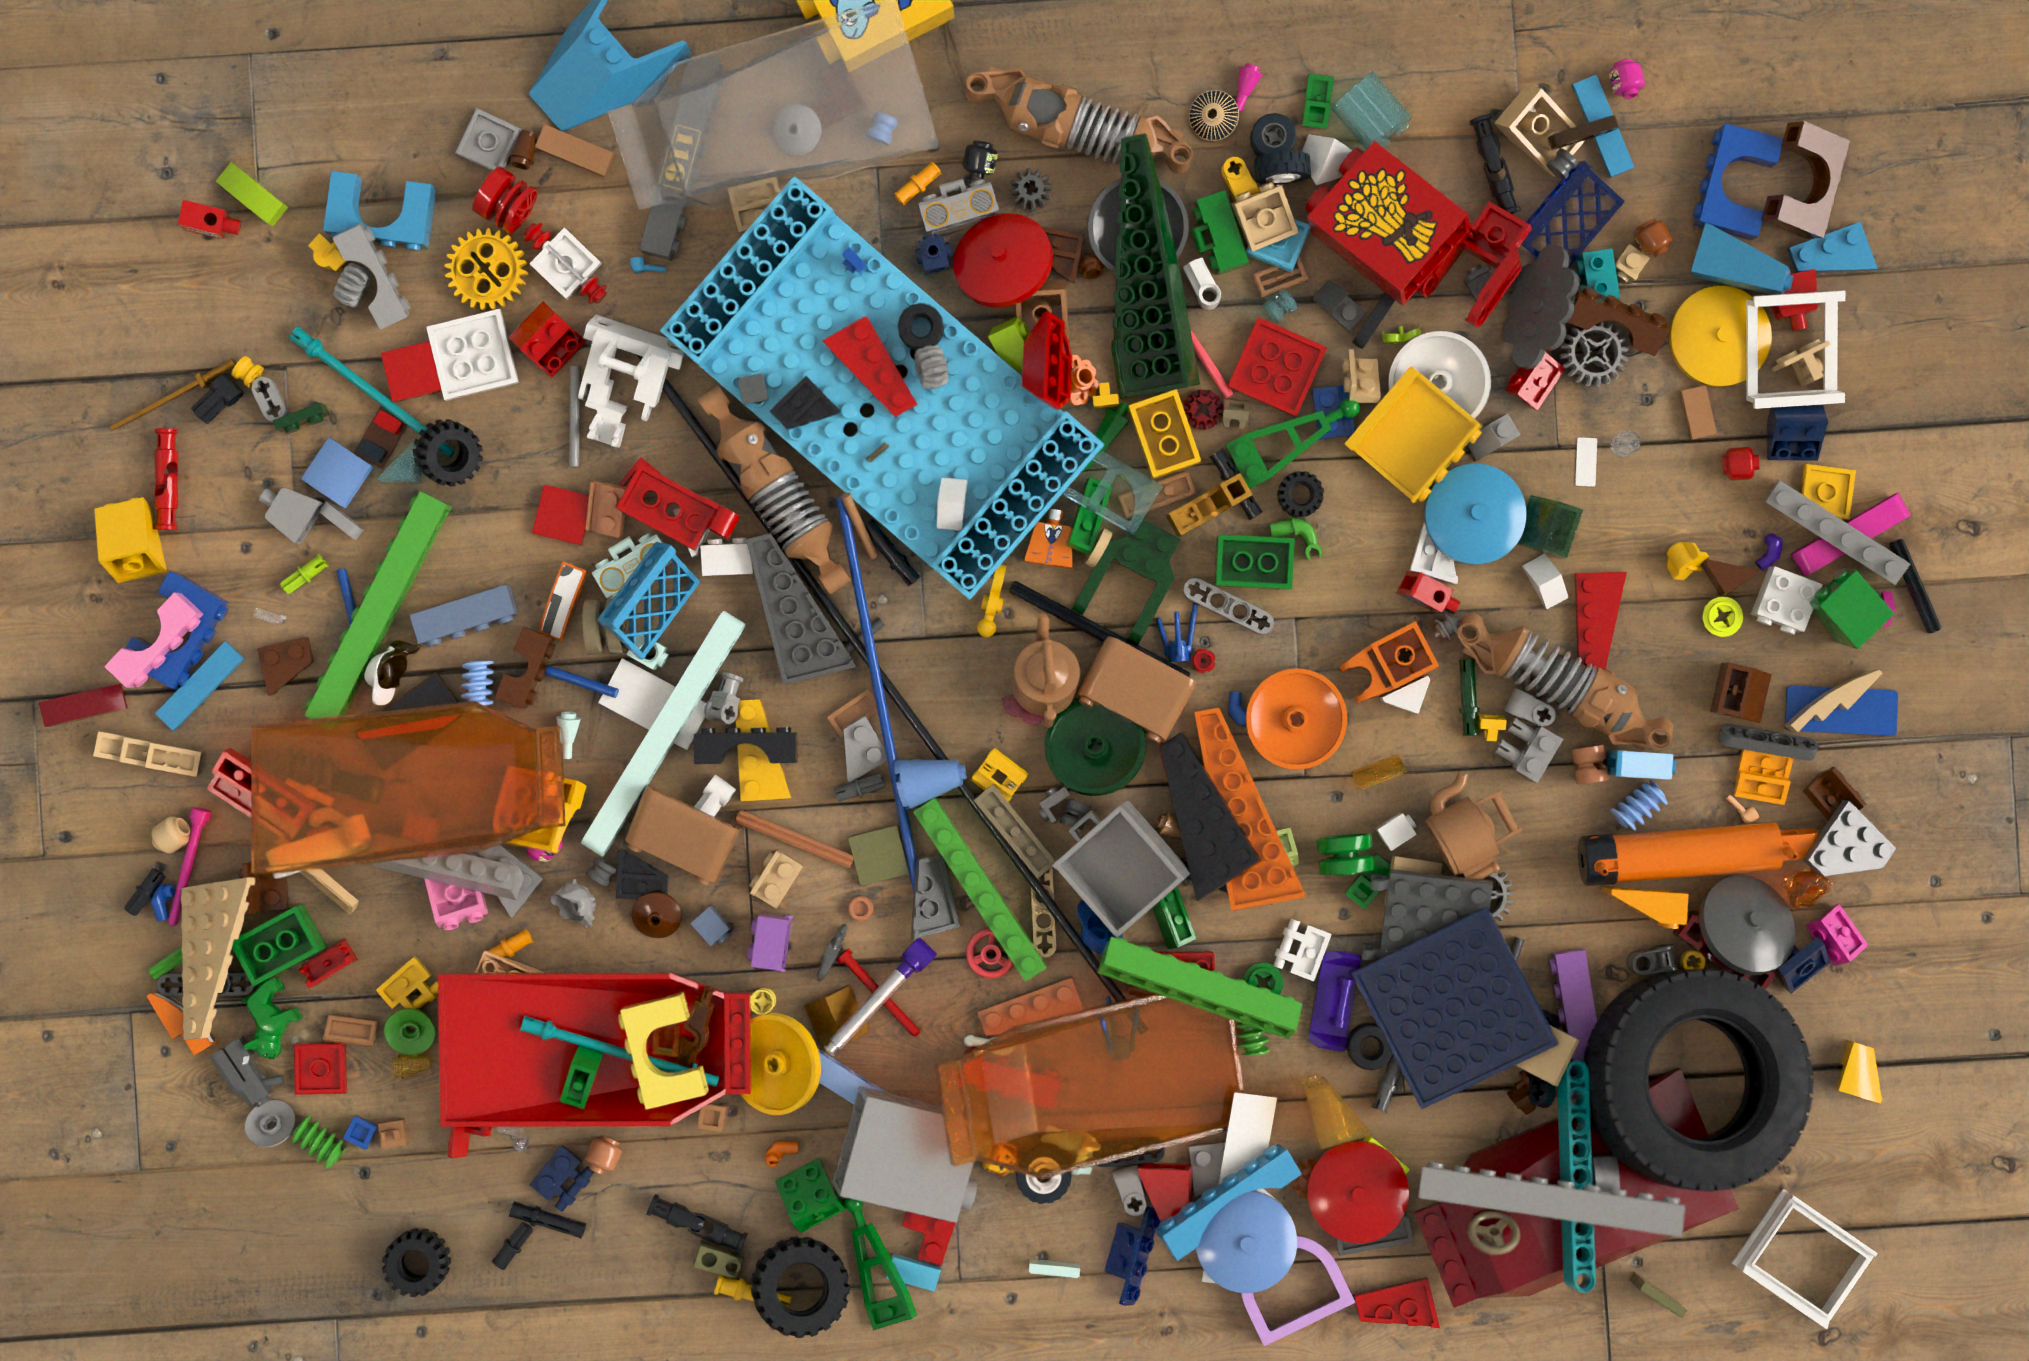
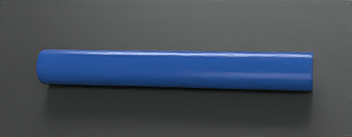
M344 568L336 570L351 626L353 622L351 616L356 606L347 570Z
M548 666L546 669L547 676L616 698L618 695V688L552 666Z

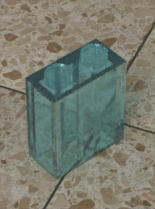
M1373 71L1334 103L1332 107L1334 113L1366 150L1374 141L1383 148H1386L1391 143L1388 139L1395 133L1397 136L1404 133L1410 127L1408 122L1412 118Z

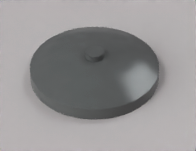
M1121 179L1112 182L1099 193L1091 206L1087 221L1088 238L1092 250L1098 259L1114 272L1117 235H1119L1117 217L1118 212H1120V197L1118 196ZM1159 180L1178 258L1184 249L1188 237L1189 223L1187 211L1178 194L1166 183Z
M1730 876L1713 885L1701 901L1699 925L1703 939L1713 955L1728 968L1742 974L1761 975L1776 969L1790 956L1795 944V924L1791 911L1779 893L1765 882L1750 876Z

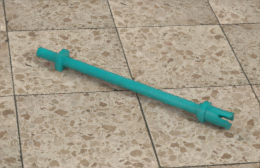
M299 326L292 331L294 335H289V340L305 350L307 356L321 359L415 432L419 433L421 429L424 431L428 429L325 351L322 341L318 338H312ZM446 442L442 443L438 448L449 458L456 452Z
M527 1015L524 1016L520 1029L521 1032L524 1031L542 1037L541 1040L545 1041L556 1038L633 1061L632 1054H628L625 1048L556 1028L552 1024L553 1021L550 1020L544 1022ZM648 1055L654 1066L666 1072H679L697 1067L696 1063H693L692 1067L689 1068ZM705 1073L707 1084L717 1086L719 1077Z

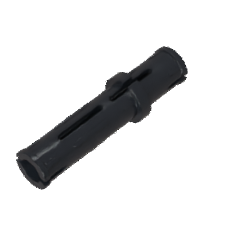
M1223 448L1210 456V459L1221 474L1220 478L1222 481H1226L1239 474V469L1237 466H1233ZM1253 496L1239 503L1249 521L1263 512Z
M873 519L865 523L864 525L873 545L889 562V567L892 571L895 570L908 587L914 584L921 576L909 564L906 555H902Z
M516 1201L513 1202L509 1217L529 1222L534 1227L539 1225L582 1239L587 1223L541 1210L542 1207L539 1206L534 1208Z

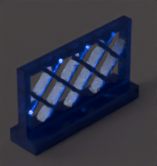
M1585 160L1580 161L1575 169H1571L1569 177L1558 183L1526 221V223L1531 225L1532 230L1521 245L1537 259L1541 251H1537L1531 245L1537 236H1546V246L1551 245L1550 235L1563 234V248L1568 252V255L1569 252H1573L1569 257V268L1625 201L1591 170V166ZM1587 177L1594 182L1595 193L1583 194L1582 183ZM1608 195L1615 201V204L1610 210L1601 211L1600 196ZM1595 196L1596 211L1584 212L1583 197ZM1578 197L1579 212L1567 213L1566 202L1568 199ZM1596 214L1597 225L1593 229L1585 230L1584 215ZM1579 215L1580 230L1568 231L1567 216ZM1553 217H1562V232H1550V221ZM1580 233V245L1576 249H1568V234Z

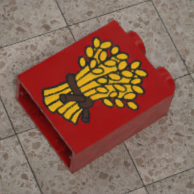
M1374 141L1365 152L1359 148L1353 149L1339 167V172L1343 177L1331 190L1326 186H1321L1307 202L1305 209L1310 213L1307 219L1311 233L1404 306L1470 231L1469 216L1467 212Z

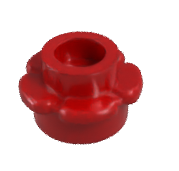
M1204 648L1198 649L1195 655L1191 657V665L1195 667V671L1198 673L1210 672L1215 667V655L1212 651H1206ZM1204 658L1206 662L1201 663V659Z

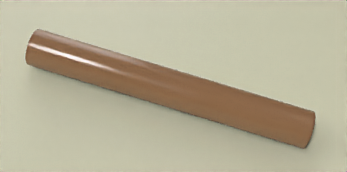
M844 493L841 495V499L864 550L870 560L875 559L878 554L851 494Z

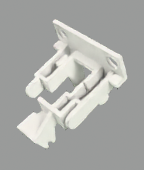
M596 314L587 323L583 337L593 342L578 393V399H585L591 384L585 406L596 409L597 414L589 426L590 431L587 438L619 448L626 424L620 422L628 406L609 400L614 380L609 379L611 369L632 375L634 379L639 380L634 400L645 403L641 420L647 421L652 407H655L660 400L668 366L679 370L686 354L681 349L671 348L678 347L666 337ZM617 348L643 356L638 366L614 359Z

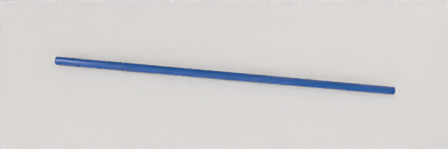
M836 497L914 894L917 857L908 811L902 805L896 782H899L898 776L900 775V773L895 774L894 763L897 760L855 540L849 514L841 497Z

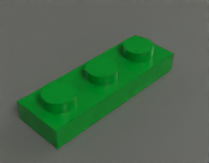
M1092 477L1086 479L1066 546L1087 555L1093 552L1112 489L1111 485Z

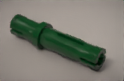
M1475 659L1458 660L1462 708H1459V712L1462 713L1463 736L1479 735L1477 713L1480 712V707H1477Z

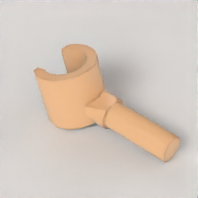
M1731 794L1726 798L1738 810L1743 822L1751 823L1759 818L1754 807L1745 810Z

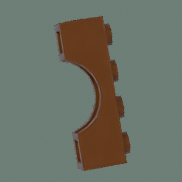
M1579 286L1576 294L1571 298L1574 304V313L1567 321L1568 323L1589 330L1592 326L1603 321L1620 322L1629 328V339L1632 348L1652 356H1656L1670 332L1666 319L1662 315L1647 313L1635 304H1624L1615 296L1599 294L1592 287L1585 286L1584 288Z

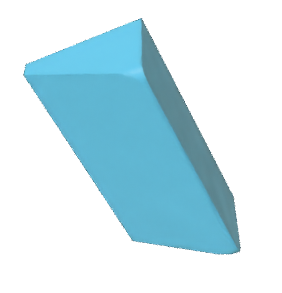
M893 1253L892 1260L905 1284L935 1292L941 1272L940 1266Z

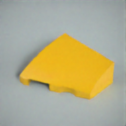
M1848 1040L1841 1061L1843 1068L1836 1090L1881 1103L1882 1096L1874 1048Z

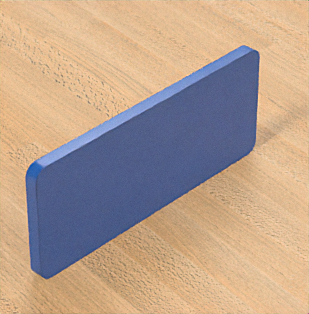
M1788 686L1786 689L1785 724L1803 707L1833 687ZM1867 689L1848 710H1840L1836 707L1824 721H1815L1811 718L1800 731L1895 735L1897 732L1898 692L1895 690Z

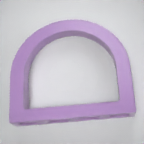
M1297 1236V1248L1311 1252L1322 1261L1339 1297L1284 1324L1269 1329L1256 1304L1253 1293H1242L1246 1310L1264 1346L1356 1303L1334 1258L1323 1246L1309 1238Z

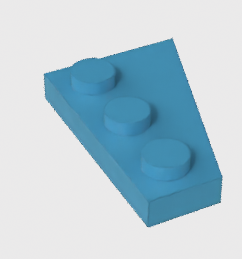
M1861 222L1825 234L1824 238H1815L1787 249L1795 273L1815 269L1816 272L1870 271L1878 269Z

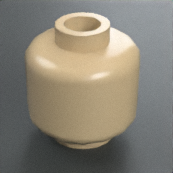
M169 816L153 827L151 832L152 844L159 851L167 854L174 853L189 842L190 827L184 819Z

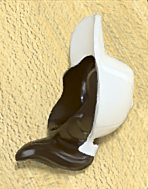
M400 640L393 641L386 652L380 653L370 660L366 667L364 678L368 685L373 687L372 701L374 704L385 705L392 700L395 689L400 685V679L407 670V655L417 653L421 645H412Z

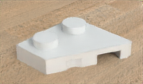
M1423 522L1409 571L1422 572L1429 577L1456 585L1458 577L1455 572L1454 560L1448 558L1437 549L1427 533L1425 522Z

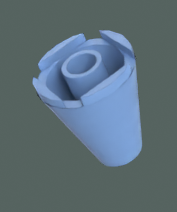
M900 759L894 763L895 774L900 773L898 776L899 782H896L899 797L906 810L963 785V779H967L964 764H959L958 760Z

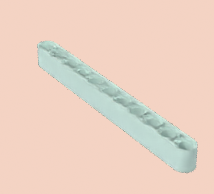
M726 611L720 614L582 839V845L601 857L606 854L674 744L672 742L673 739L677 738L733 648L746 625L745 623Z

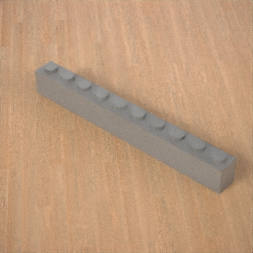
M1431 1161L1428 1162V1166L1423 1165L1419 1198L1682 1237L1685 1205L1679 1203L1680 1198L1664 1196L1663 1200L1653 1199V1194L1637 1192V1197L1626 1195V1190L1611 1188L1610 1193L1600 1191V1186L1585 1184L1584 1189L1575 1188L1574 1183L1568 1181H1558V1185L1548 1184V1179L1532 1177V1181L1521 1180L1522 1175L1506 1173V1177L1495 1176L1496 1171L1480 1169V1173L1469 1172L1470 1167L1454 1165V1170L1446 1169L1443 1163Z

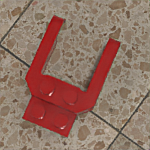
M1490 201L1475 222H1469L1470 231L1416 291L1424 297H1429L1464 249L1468 250L1471 255L1496 269L1476 297L1477 301L1471 308L1468 317H1465V321L1476 328L1486 321L1521 272L1522 266L1517 249L1532 230L1530 224Z

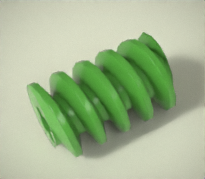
M1243 1023L1236 1025V1028L1243 1029V1032L1237 1035V1038L1244 1040V1043L1237 1045V1048L1245 1050V1053L1240 1055H1261L1270 1051L1269 1047L1262 1045L1269 1041L1267 1036L1261 1035L1266 1033V1031Z
M309 1114L294 1130L292 1142L297 1144L302 1141L300 1149L303 1151L310 1147L308 1155L312 1157L318 1153L316 1162L320 1163L326 1159L324 1168L329 1169L339 1160L348 1146L341 1149L342 1139L334 1143V1133L326 1137L327 1127L317 1130L319 1121L317 1120L310 1124L309 1121L312 1115Z

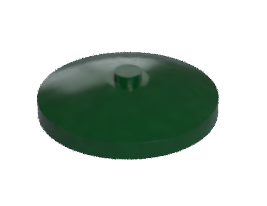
M1078 700L1072 702L1065 710L1056 715L1053 725L1048 728L1045 737V756L1053 775L1069 790L1086 796L1107 795L1125 787L1139 772L1146 754V739L1141 726L1100 704L1099 706L1093 705L1092 708H1089Z

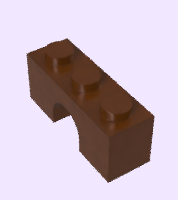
M522 627L514 651L526 657L528 669L520 677L504 674L495 698L522 709H527L528 705L532 706L537 696V692L534 691L537 682H542L546 673V668H544L547 658L551 659L555 651L556 645L553 644L555 639L530 628Z

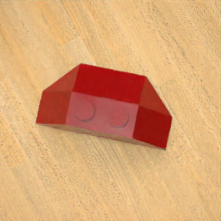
M1046 311L1024 342L1021 386L1055 410H1058L1071 400L1072 354L1069 340L1064 332L1066 330L1065 322L1051 312Z

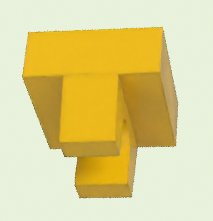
M1109 382L1099 383V396H1093L1092 398L1093 409L1118 407V394L1110 395Z
M1478 714V726L1480 729H1484L1486 741L1497 742L1498 730H1506L1507 720L1503 715Z

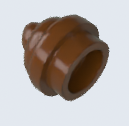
M1089 252L1085 253L1078 265L1080 274L1085 279H1095L1103 273L1104 265L1098 257Z

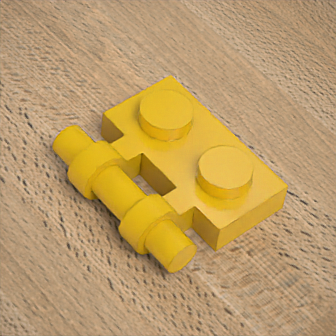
M415 956L378 987L376 991L391 1009L400 1003L405 1009L420 1010L428 1001L432 1002L437 998L438 981L430 987L425 983L432 974ZM418 989L422 994L412 1002L408 996Z

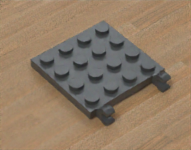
M1390 869V876L1372 874L1371 890L1382 891L1388 889L1381 945L1363 943L1362 959L1375 960L1382 958L1486 906L1490 909L1493 881Z

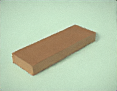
M544 124L535 148L603 177H606L615 156L611 151Z
M1188 470L1118 495L1117 497L1125 520L1197 495Z

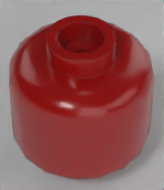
M1750 447L1730 448L1727 450L1726 455H1722L1723 475H1728V478L1732 481L1752 479L1755 470H1760L1759 454L1753 455V450Z

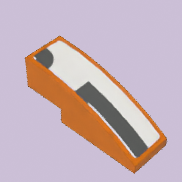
M562 562L538 632L561 642L563 641L580 600V593L589 571L570 563Z
M159 991L148 994V1000L171 1038L174 1039L181 1035L184 1038L183 1004L172 997L161 995ZM211 1031L209 1038L185 1040L193 1055H197L218 1043Z

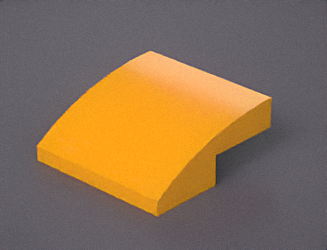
M1741 749L1734 796L1785 805L1791 782L1789 775L1794 758Z

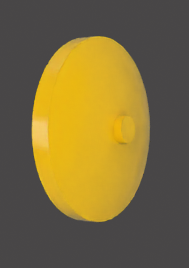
M1712 286L1689 296L1678 307L1669 328V346L1676 364L1684 374L1692 380L1710 387H1727L1746 380V299H1753V296L1731 286ZM1762 306L1758 307L1759 370L1768 356L1772 340L1770 321Z
M767 1013L752 1018L751 1094L740 1095L753 1108L769 1115H784L802 1108L815 1094L820 1080L821 1062L814 1039L801 1023L790 1016L780 1013Z

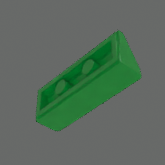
M1176 886L1152 907L1168 949L1178 948L1197 939L1180 892Z

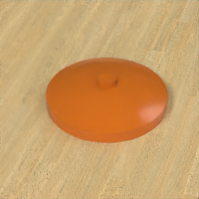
M1299 668L1282 670L1264 679L1252 693L1246 709L1247 733L1257 752L1270 763L1294 770L1311 768L1329 759L1341 745L1347 729L1346 705L1336 686L1323 675Z

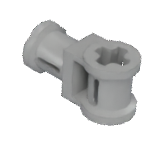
M723 672L719 691L713 690L710 700L705 705L704 714L710 721L721 720L725 724H731L738 715L737 707L740 698L735 696L739 684L743 682V678Z

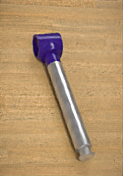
M917 938L905 950L901 957L902 963L829 1039L831 1042L827 1046L824 1045L825 1050L830 1055L835 1056L836 1050H841L913 972H921L934 959L937 953L924 940Z

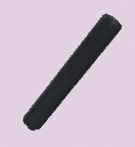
M1897 539L1891 542L1889 546L1893 553L1910 563L1902 576L1927 633L1937 632L1941 629L1938 617L1905 541Z

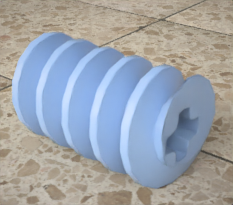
M469 661L462 664V668L469 670V672L462 674V678L469 681L461 685V688L469 691L461 695L462 699L468 701V703L461 705L462 709L470 712H493V710L486 708L487 705L493 704V700L486 698L487 695L493 694V690L486 688V686L493 684L494 680L486 678V676L494 673V670L487 668V665L493 664L494 661Z
M1650 778V785L1642 783V791L1638 789L1633 791L1635 798L1631 796L1625 797L1627 805L1619 802L1617 805L1619 811L1614 808L1610 809L1612 816L1625 830L1630 828L1636 831L1637 829L1634 824L1636 821L1644 825L1642 816L1645 815L1651 819L1650 809L1659 812V802L1666 806L1668 805L1664 793Z

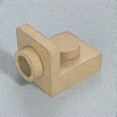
M1628 244L1615 262L1617 280L1625 284L1627 282L1632 284L1636 281L1639 273L1650 258L1631 244Z

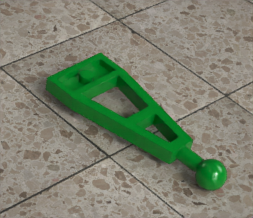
M1346 398L1341 402L1338 409L1326 415L1323 411H1319L1249 432L1226 444L1247 486L1251 489L1272 478L1332 429L1331 423L1344 416L1347 418L1355 417L1360 411V404ZM1319 420L1322 428L1302 443L1294 427ZM1287 430L1296 449L1268 470L1252 440Z
M845 1197L843 1201L844 1207L847 1211L852 1212L857 1227L851 1231L864 1304L873 1331L917 1317L909 1290L873 1223L866 1225L861 1210L864 1202ZM864 1234L870 1242L876 1257L868 1259ZM881 1264L897 1296L876 1302L870 1267Z

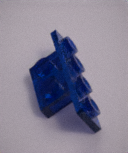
M1153 1206L1146 1207L1140 1229L1125 1223H1118L1104 1271L1125 1279L1119 1304L1123 1306L1134 1305L1140 1296V1284L1142 1277H1144L1147 1271L1146 1263L1149 1253L1154 1246L1155 1229L1160 1224Z

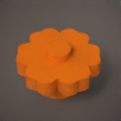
M1072 355L1071 400L1067 403L1070 407L1086 404L1088 398L1096 395V389L1099 386L1098 381L1095 379L1096 369L1089 360L1081 361L1078 355Z

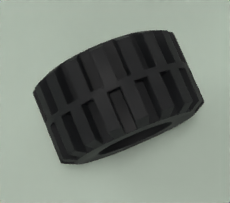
M441 419L435 420V425L429 423L426 425L428 428L426 431L420 430L418 433L421 435L420 440L415 438L414 444L417 445V449H413V455L417 459L414 461L420 467L419 470L432 481L443 486L447 484L450 487L455 486V483L462 485L466 483L465 478L471 480L474 477L472 472L474 470L478 472L480 466L477 465L478 461L482 462L483 456L479 454V452L483 451L482 445L478 444L480 440L473 434L472 430L457 421L454 422L450 419H446V421ZM457 440L459 444L458 457L453 463L440 466L436 458L438 448L445 441Z
M418 1228L412 1229L409 1232L406 1231L387 1247L386 1255L382 1259V1262L385 1263L382 1267V1272L387 1273L388 1276L384 1279L387 1283L390 1281L393 1283L391 1288L394 1291L400 1289V1294L403 1296L407 1293L410 1294V1297H416L418 1294L424 1296L428 1292H432L445 1279L450 1270L448 1268V1265L451 1263V1257H448L450 1249L449 1247H444L443 1244L446 1241L443 1238L441 1240L436 1238L438 1234L434 1231L431 1234L428 1233L429 1229L424 1228L421 1231H418ZM414 1249L426 1255L429 1261V1271L426 1275H415L406 1268L404 1263L406 1251Z

